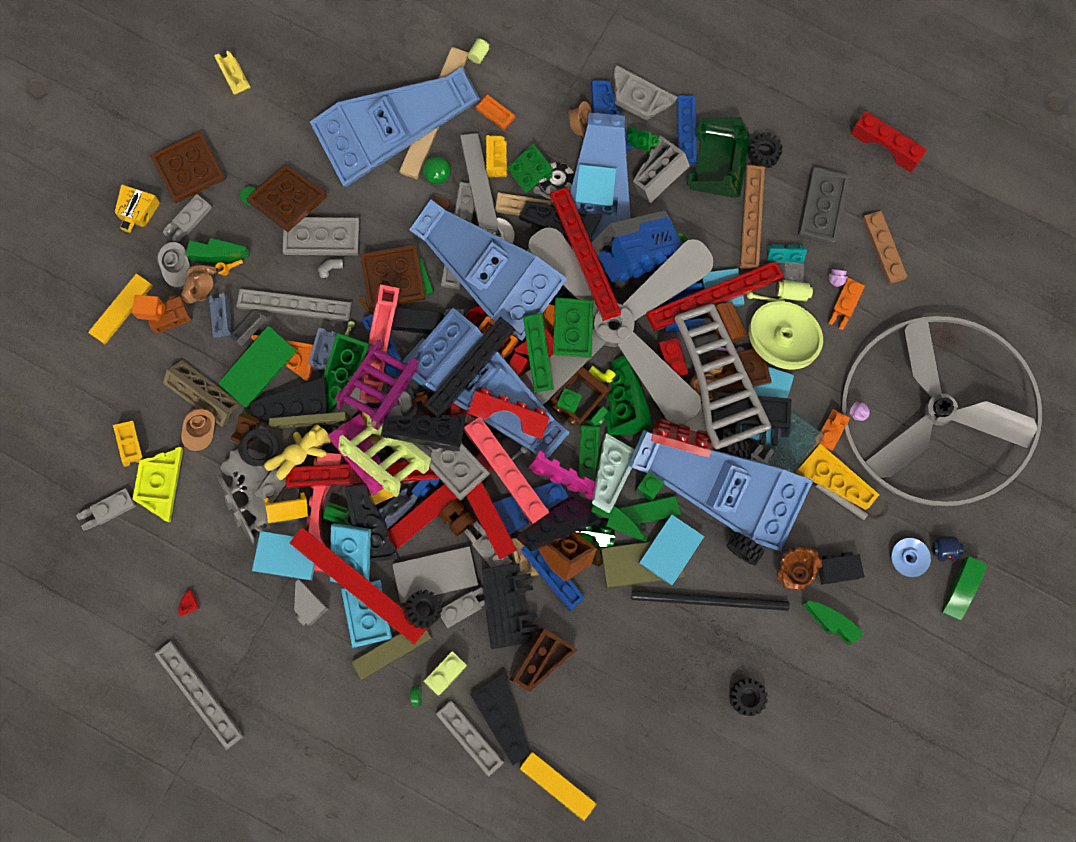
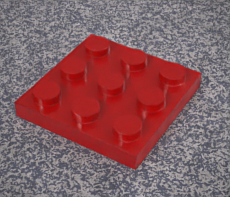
M665 419L655 421L651 437L652 442L709 458L711 440L706 431L690 430V427L679 424V426L672 425L670 421Z

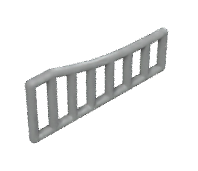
M711 303L676 315V324L685 341L696 371L701 391L705 429L713 447L720 449L770 430L771 424L715 305ZM710 312L714 322L691 330L687 329L684 320ZM718 329L722 339L695 348L691 337ZM726 346L730 356L701 365L699 354ZM734 363L738 373L706 383L705 372ZM742 380L746 390L710 403L708 391ZM747 397L750 398L754 407L712 422L711 410ZM756 414L762 425L722 440L718 439L715 429Z

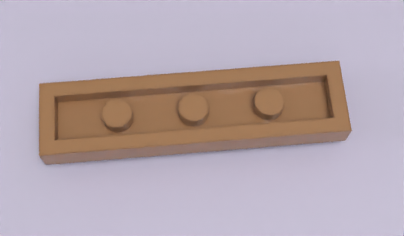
M882 211L865 215L862 219L888 284L905 280L908 276Z

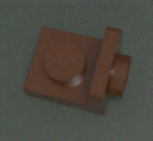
M426 390L416 394L417 398L411 401L412 404L422 401L424 413L431 418L435 415L424 405L435 392L428 394Z
M242 412L238 417L236 431L232 434L231 440L239 444L241 437L245 433L258 429L260 419ZM256 436L248 441L247 446L255 440Z

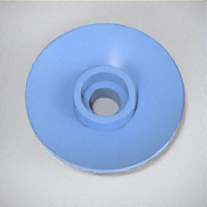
M905 538L900 540L893 547L891 553L895 569L904 576H920L930 566V552L927 546L918 539ZM907 555L911 556L910 562L906 560Z

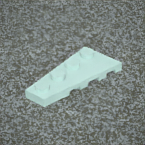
M607 433L603 438L592 504L609 513L632 469L629 466V462L635 449Z

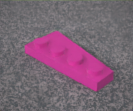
M357 415L328 435V438L339 452L340 436L343 435L350 441L366 429L361 415ZM369 436L356 447L365 453L374 445ZM340 452L361 481L366 483L372 495L383 489L379 482L348 456H344ZM377 453L371 457L378 465L381 463Z
M539 451L530 462L528 468L536 475L549 477L552 482L562 483L568 486L569 490L579 491L585 494L587 498L593 499L594 481L587 477L579 478L575 470L560 467L561 462L555 459L551 461L546 459L545 453Z

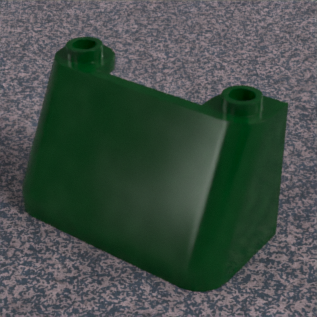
M742 117L699 119L698 126L695 128V135L700 140L696 171L690 172L687 176V186L694 191L731 198L740 197L750 142L749 131Z

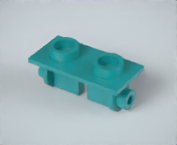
M772 243L767 246V253H769L767 262L804 263L807 249L801 244L787 245V248H784V244Z

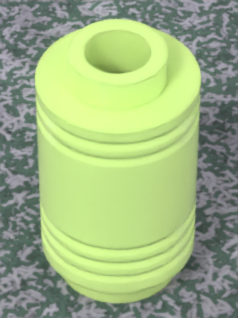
M787 280L778 282L777 296H780L781 299L807 301L808 298L812 297L813 287H810V283Z

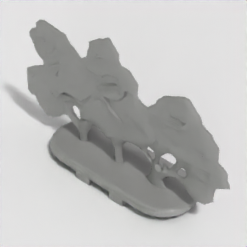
M238 449L231 450L230 458L222 462L221 470L225 475L233 477L232 486L230 488L227 487L220 475L217 478L225 494V504L228 510L233 509L234 521L237 527L242 526L252 544L255 542L251 533L253 530L295 536L302 527L308 530L309 527H307V519L305 517L268 523L265 502L256 498L255 493L272 470L267 471L264 465L251 466L241 459ZM247 450L249 455L255 459H262L267 455L256 450ZM237 471L238 474L234 477L233 473ZM241 475H244V482L241 485L237 486V484H239V481H237L238 478ZM246 486L247 489L243 490L241 487ZM285 487L274 503L298 499L299 487ZM236 491L246 493L249 498L248 504L239 508L232 495ZM246 510L256 516V520L251 526H248L242 515V512ZM265 524V525H266V528L261 529V528L259 527V526Z

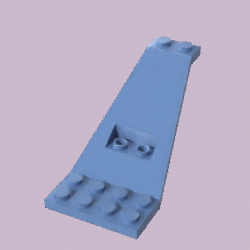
M460 67L444 78L337 102L310 121V124L342 185L347 187L478 102L480 98L466 71Z
M588 113L587 129L570 195L577 211L584 210L591 214L602 213V218L590 239L591 243L610 223L630 219L624 129L625 116ZM579 165L616 169L612 207L575 203ZM598 257V260H599V262H600V264H601V267H602V269H603V271H604V274H607L606 270L604 269V267H603V265H602V263H601V261H600V259H599V257Z
M433 200L428 202L409 229L428 244L487 315L495 322L501 316L516 329L513 335L521 341L526 336L523 316L543 313L567 280L565 276L538 256L445 210ZM493 257H497L499 261L498 263L493 264L491 262V259ZM485 272L487 278L481 279L480 274Z
M452 308L407 360V363H409L411 358L418 360V370L414 376L426 387L436 392L484 334L457 310ZM499 352L491 358L454 402L455 405L466 411L474 389L479 390L482 387L490 390L491 395L498 397L499 394L509 397V401L516 403L518 400L528 404L527 408L535 410V407L545 410L550 419L542 439L523 433L519 417L510 411H497L490 415L487 420L483 418L482 420L531 450L535 455L542 451L545 453L546 459L549 458L570 433L553 418Z
M643 430L629 462L631 468L651 473L664 482L666 486L734 531L749 537L750 540L755 541L757 544L778 551L782 550L813 480L777 466L712 449L708 458L651 441L652 433Z

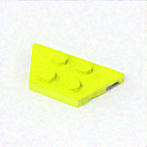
M177 447L173 451L163 452L153 458L139 461L133 500L166 522H171L183 455L182 447Z

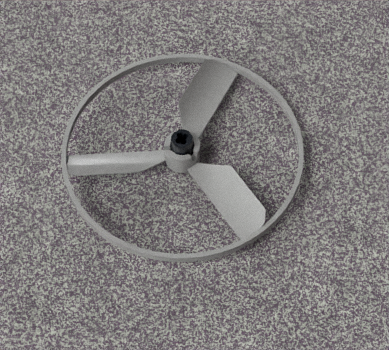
M933 316L917 318L900 323L877 336L860 353L847 376L842 395L841 413L847 416L846 400L848 387L862 357L878 341L906 327L905 336L913 377L932 398L925 406V416L866 462L854 445L847 423L844 429L845 436L854 456L863 469L881 486L907 500L931 506H958L973 503L998 492L1013 481L1032 457L1038 443L1042 425V404L1039 389L1032 371L1018 351L1009 342L990 329L975 322L954 317ZM928 322H949L968 326L985 333L1003 345L1014 356L1027 375L1035 398L1036 422L1034 418L988 401L957 410L956 400L952 396L942 394ZM951 420L1029 449L1021 465L1005 482L995 489L971 499L949 502L921 499L897 490L881 479L883 477H891L929 448L933 424L945 425Z

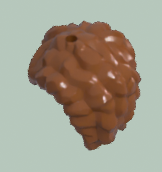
M797 546L794 549H789L787 553L782 554V559L779 560L780 566L777 569L778 574L776 578L787 589L802 590L816 579L817 571L822 567V560L819 558L818 552L814 551L813 548Z

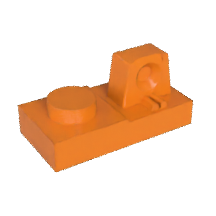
M833 409L815 444H821L832 452L850 417Z

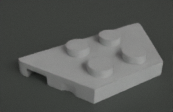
M616 65L614 69L616 105L648 120L675 103L676 96Z

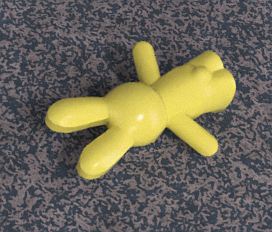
M316 424L303 438L299 432H295L293 438L296 444L287 446L282 454L269 459L264 464L265 469L270 471L282 464L276 473L277 478L282 480L294 466L301 465L305 461L307 454L325 457L326 452L320 448L324 444L331 443L325 429Z

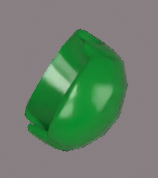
M433 156L423 166L424 177L431 184L446 182L452 172L448 161L442 157Z

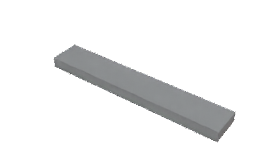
M478 133L460 135L478 226L488 232H497L498 224Z
M460 182L454 214L472 223L474 204L469 183ZM445 265L441 287L460 290L461 283Z
M239 289L237 308L349 322L352 302Z
M173 641L168 642L154 654L226 750L244 737Z

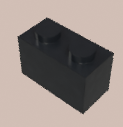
M853 552L841 553V557L834 558V555L822 556V567L818 570L821 585L865 577L860 554L853 555Z

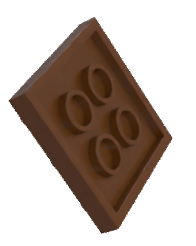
M201 132L150 155L175 204L226 180Z
M285 164L248 196L247 202L286 232H289L323 202L327 195L323 190Z
M416 245L360 254L369 309H374L377 288L380 285L399 288L397 305L426 300Z

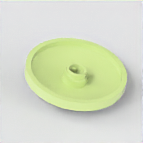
M783 301L767 303L755 312L750 321L748 331L753 348L764 360L774 366L783 369L804 368L810 365L822 350L823 334L818 322L808 311L796 304Z

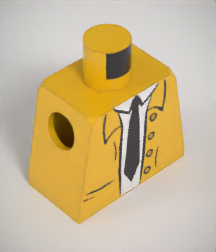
M121 185L115 208V214L119 219L123 220L120 229L131 233L134 224L145 227L160 204L156 196Z

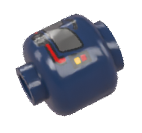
M939 536L932 544L933 556L937 557L941 562H955L959 559V555H963V544L959 543L955 536Z

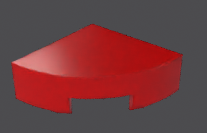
M193 590L184 594L178 607L179 617L200 609Z

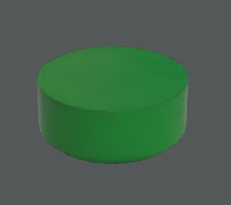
M248 186L241 190L240 198L245 205L252 206L247 202V197L257 190L256 188Z
M421 686L411 687L410 701L413 707L421 706Z

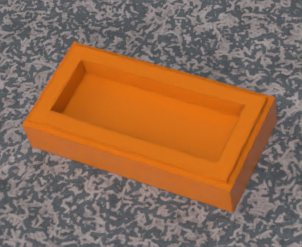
M488 94L476 106L478 112L503 131L515 119V115Z

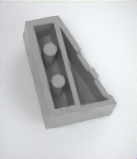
M659 136V144L656 145L655 149L651 150L649 159L646 163H643L633 180L638 194L650 203L690 166L685 152L662 136Z

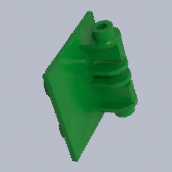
M534 143L507 167L525 193L529 192L542 179L550 180L553 177L552 166Z

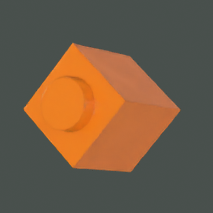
M135 295L132 314L137 319L161 321V315H164L165 305L161 299L156 296Z

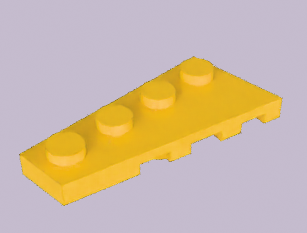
M821 444L814 449L796 471V473L813 480L818 485L865 510L880 495Z

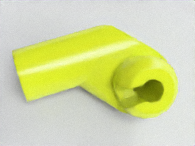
M594 366L588 371L600 382L611 383L616 375L610 369L604 374Z

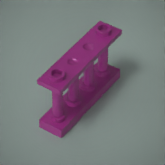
M379 339L375 344L370 345L367 350L368 355L345 389H341L336 396L338 409L341 410L345 403L355 407L370 416L371 427L376 430L380 429L385 416L389 415L417 372L419 361L411 358L409 363H403L381 351L382 341ZM378 357L400 369L402 374L399 378H393L371 366V364ZM367 372L391 385L392 389L389 393L384 394L360 380ZM357 387L380 400L382 404L378 409H373L350 395Z

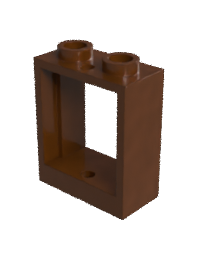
M581 367L553 396L550 402L551 408L556 413L565 415L567 417L566 420L572 426L577 425L580 428L608 395L610 389ZM577 379L599 395L580 419L575 414L556 407L564 388L570 389Z

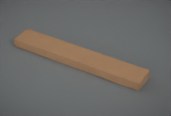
M746 166L739 268L742 270L759 268L765 166Z

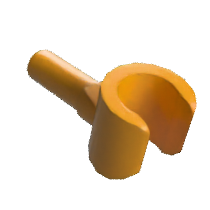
M241 259L227 265L220 262L216 264L215 268L221 269L224 267L218 273L226 276L230 269L243 262Z

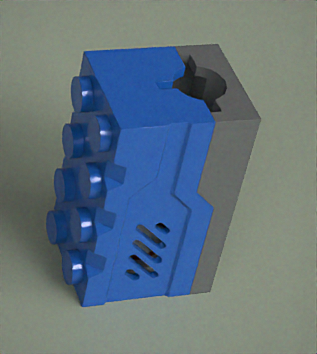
M665 210L610 223L591 244L611 282L618 280L623 282L630 277L637 278L644 273H654L684 243L678 236Z

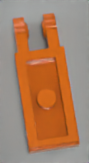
M850 278L846 280L833 307V313L828 321L829 324L832 325L836 321L837 315H840L843 319L839 324V329H844L865 285Z

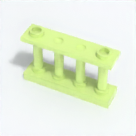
M368 415L367 428L350 441L343 435L340 436L338 449L344 456H348L379 482L387 492H391L397 497L400 491V482L415 469L419 470L422 474L427 472L431 458L411 442L381 437L383 424L379 430L371 427V419ZM371 434L378 436L381 440L365 453L356 447ZM385 446H390L395 450L392 455L379 465L371 459ZM399 458H404L410 463L394 477L385 471Z

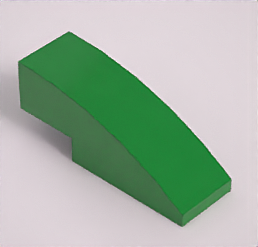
M210 238L208 245L190 240L185 253L190 261L200 263H227L250 256V252L245 246Z
M596 505L593 506L591 512L609 519L607 527L645 542L647 541L646 535L635 521L616 506H613L609 513Z
M971 557L962 559L958 574L953 578L941 613L957 620H962L976 594L987 564Z
M810 600L802 603L803 607L828 635L836 632L847 645L854 644L864 634L853 622L834 609Z

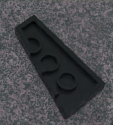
M326 377L251 402V416L260 419V422L269 421V418L328 413Z

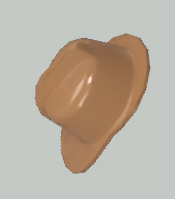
M585 101L579 105V108L569 111L571 129L575 134L582 135L583 138L587 129L588 113H592L590 105Z
M196 406L195 409L190 410L185 415L181 438L182 443L187 449L200 451L211 443L215 425L213 413Z

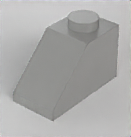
M298 579L295 583L294 611L298 614L296 618L302 625L312 626L328 608Z

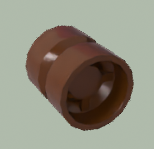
M458 499L450 503L438 515L445 524H450L449 529L456 537L475 522V519L469 512H464L465 507ZM458 514L459 516L454 520L453 517Z

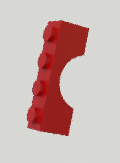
M867 111L864 112L850 135L865 144L877 143L884 146L893 154L896 164L910 173L927 151V149Z
M482 387L479 390L474 389L466 410L468 414L487 420L490 415L497 411H510L519 417L523 433L542 439L550 419L545 410L535 407V410L527 408L528 404L518 400L516 403L509 401V397L499 394L498 397L491 395L490 390Z

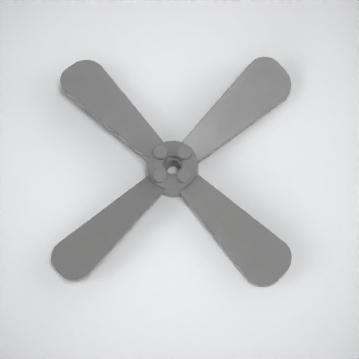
M544 228L535 233L529 240L530 253L538 256L565 276L567 280L563 286L576 299L594 300L575 254L563 235L554 228ZM695 239L686 241L623 305L618 304L621 311L620 316L603 321L595 302L593 307L595 319L592 332V356L604 345L619 347L666 420L670 421L673 425H683L694 418L700 411L701 398L694 389L633 332L634 321L710 273L713 267L712 254L704 243ZM610 322H616L618 323L619 328L616 330H612L609 328L608 324ZM551 356L549 359L554 390L534 393L531 370L521 375L520 378L544 405L590 358Z

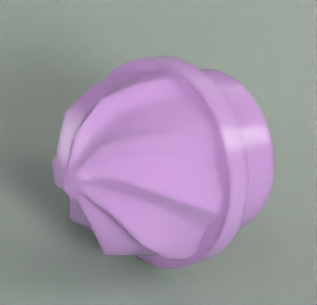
M832 269L831 274H829L830 283L835 287L843 285L848 278L846 276L847 271Z
M855 402L849 414L853 416L854 420L863 421L869 417L870 409L864 402Z

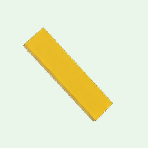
M135 274L88 333L103 344H106L132 312L135 295H146L153 285L138 274Z
M533 752L530 753L519 768L584 821L596 806L593 800Z

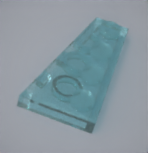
M792 414L789 438H781L780 443L775 448L772 459L769 461V465L794 473L824 438V434L795 414Z

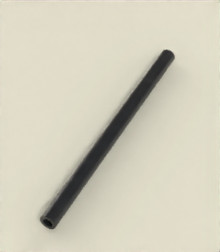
M632 590L631 600L781 611H789L790 607L789 601L636 590Z

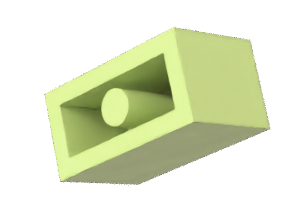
M452 651L424 682L440 696L467 665Z

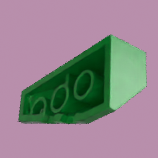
M336 334L323 377H326L329 412H332L336 407L338 392L341 389H345L368 355L367 350L371 344L347 335Z
M625 356L613 360L611 370L616 375L611 382V394H608V401H610L609 409L605 415L608 434H638L643 432V430L652 428L649 408L637 374Z

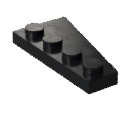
M526 202L519 215V220L541 229L554 228L565 239H568L554 207L547 204ZM579 210L580 218L589 239H591L602 218V213L591 214L587 213V211Z
M441 415V418H430V416H421V418L385 416L381 437L460 451L466 415H459V417Z
M366 483L344 487L352 526L371 529L370 563L398 559L400 557Z
M572 497L519 533L517 540L530 551H534L553 543L555 539H564L573 532L586 530L588 526L593 525L595 527L600 525L601 519Z
M503 673L470 696L511 764L515 765L530 755L505 674Z

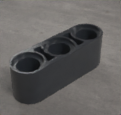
M395 308L391 330L431 334L443 320V314L433 311Z

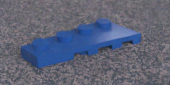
M592 80V113L620 115L615 104V96L610 81ZM625 130L626 151H630L631 145L628 143Z
M554 482L533 489L548 511L569 498L562 485ZM512 496L493 502L509 535L530 523Z

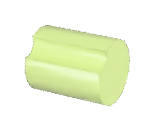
M477 39L467 55L472 62L480 64L489 50V44L482 39Z

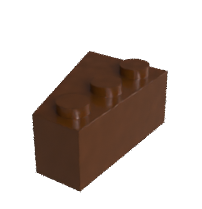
M540 627L509 680L530 692L578 649L545 628Z

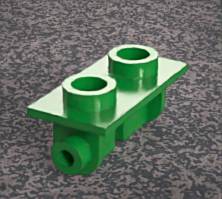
M628 127L627 140L632 147L649 152L650 147L659 144L658 136L651 135L650 132Z
M591 525L586 530L578 533L591 544L592 538H596V546L609 548V546L614 544L615 530L607 526L597 528Z

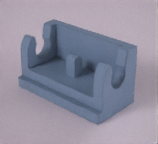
M225 293L219 294V298L209 296L213 338L229 336L232 333L229 299Z
M318 328L308 362L314 369L325 371L337 334L336 332H328L323 328Z
M404 488L397 497H394L378 510L387 529L415 505L418 497L415 494L409 497L406 493L407 488Z

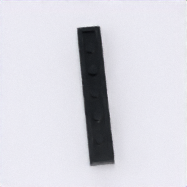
M500 316L424 406L435 416L441 418V415L455 402L516 329Z

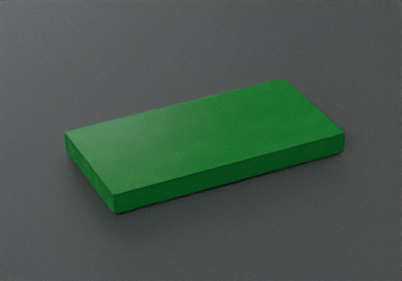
M267 326L218 384L248 409L250 403L257 399L298 351L274 329Z

